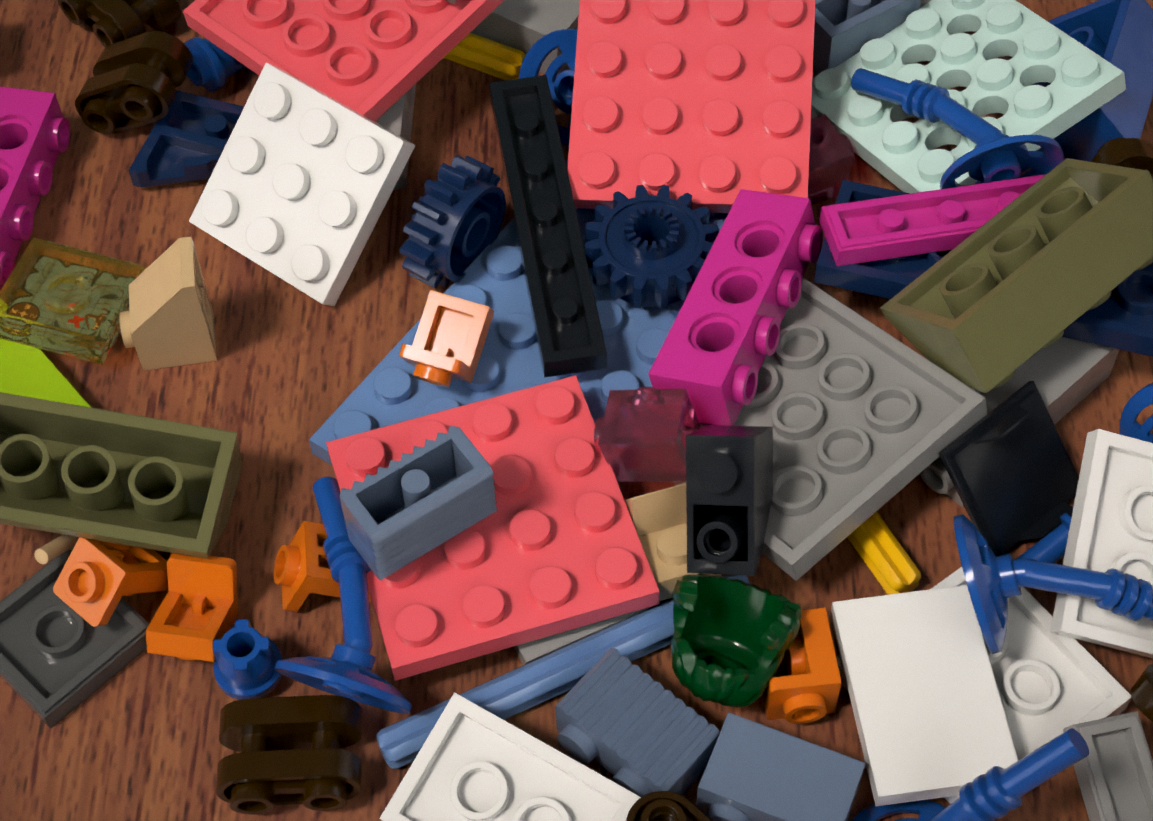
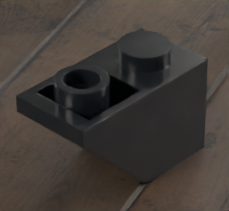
M706 425L686 435L687 573L746 576L758 574L773 497V427Z

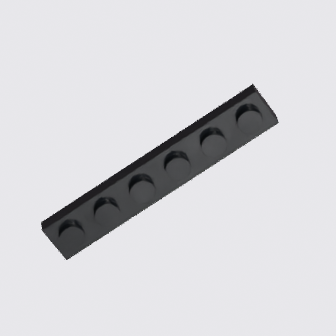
M547 75L489 82L491 105L544 378L607 369V351Z

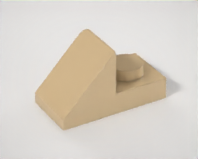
M686 483L625 500L659 588V601L672 598V592L677 580H681L684 575L699 574L687 573ZM702 573V574H706V575H710V576H715V575L721 576V574H707V573Z

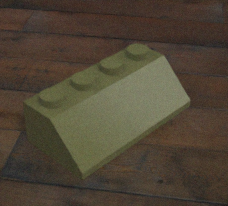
M1066 158L880 307L885 318L930 362L968 387L988 393L990 390L1004 385L1013 378L1016 369L1040 349L1049 347L1062 337L1064 329L1087 310L1103 304L1110 297L1111 291L1133 272L1141 270L1153 262V179L1148 170Z
M0 392V524L209 558L228 525L242 470L237 432Z

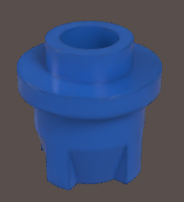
M194 37L185 42L193 56V64L187 77L196 86H203L205 89L214 92L225 85L226 78L246 67L206 38Z
M236 620L235 627L228 630L222 639L214 640L213 653L216 658L214 661V675L220 689L225 694L237 700L261 698L278 685L282 674L276 672L274 668L278 660H283L281 652L269 637L263 636L252 628L249 620Z

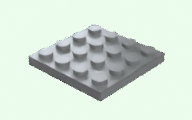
M803 277L798 303L793 309H787L781 322L780 338L776 351L772 356L766 355L758 372V385L754 399L749 405H743L734 426L773 427V497L762 554L796 581L940 457L939 452L988 414L986 398ZM654 395L620 422L617 428L624 435V442L627 446L676 485L686 483V435L711 424L661 415Z

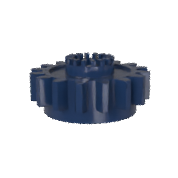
M456 155L451 166L445 163L440 165L438 179L435 182L429 179L426 181L425 196H421L418 201H414L412 209L416 213L412 215V221L407 223L403 229V232L409 234V239L400 248V254L406 256L402 268L410 272V276L433 288H437L438 285L448 287L450 281L460 282L466 275L464 271L488 245H492L497 239L504 220L506 198L504 191L497 186L500 176L493 173L494 168L472 157L466 156L463 158Z
M637 185L636 196L628 199L619 191L613 193V209L598 204L595 207V222H587L585 226V255L588 267L593 268V283L596 286L606 285L610 290L611 299L616 301L620 298L634 304V308L645 306L664 309L669 304L680 300L685 301L719 233L718 225L709 224L710 210L707 206L692 210V195L689 193H685L677 200L670 198L669 186L665 185L659 189L657 196L648 195L643 185Z

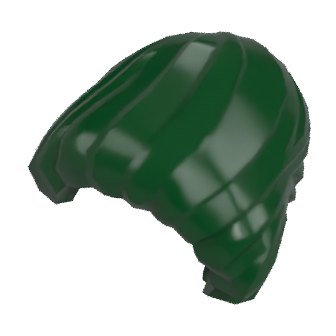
M702 573L698 575H684L681 580H677L672 592L674 602V637L671 641V654L674 673L681 685L688 688L694 697L701 698L702 701H711L731 707H746L762 696L769 684V679L773 678L784 658L785 651L796 638L801 624V606L799 603L790 602L781 594H771L768 589H762L755 584H746L739 579L729 580L718 575L710 576Z

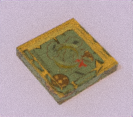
M33 237L0 290V338L103 365L121 332L120 312L129 311L128 285L147 266Z

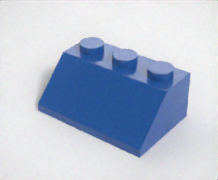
M1098 0L1049 20V23L1122 70L1125 75L1126 84L1124 92L1054 138L1062 148L1064 160L1069 158L1091 162L1099 148L1112 139L1121 137L1140 139L1153 96V9L1146 0ZM1038 82L1032 85H1041L1046 87L1051 83ZM1041 147L1036 151L1044 152V149Z

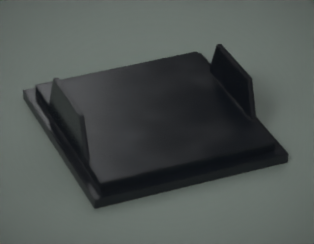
M1034 381L1027 382L938 453L972 523L986 539L996 557L1010 553L1024 540L1044 538L1062 524L1061 515L1064 513L1072 515V506L1068 503L1076 496L1079 477Z

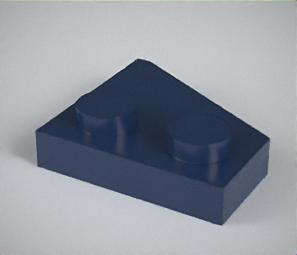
M176 90V98L165 118L156 122L129 169L133 186L142 188L209 179L244 106Z

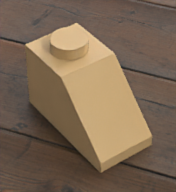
M192 236L179 238L128 285L129 311L120 312V329L125 348L135 347L143 371L217 361L214 313Z

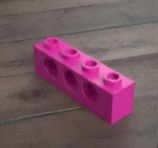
M0 86V294L3 287H8L13 279L14 260L22 241H27L31 236L35 210L41 196H46L51 188L52 170L59 153L65 152L69 145L70 123L67 118L63 117L55 93Z
M745 189L740 190L648 373L661 415L711 425L734 426L743 405H749L752 402L757 390L758 372L766 355L772 356L776 351L780 338L781 322L787 309H793L797 305L801 294L802 277L809 262L814 263L817 261L822 248V229L820 226L815 225L810 198Z

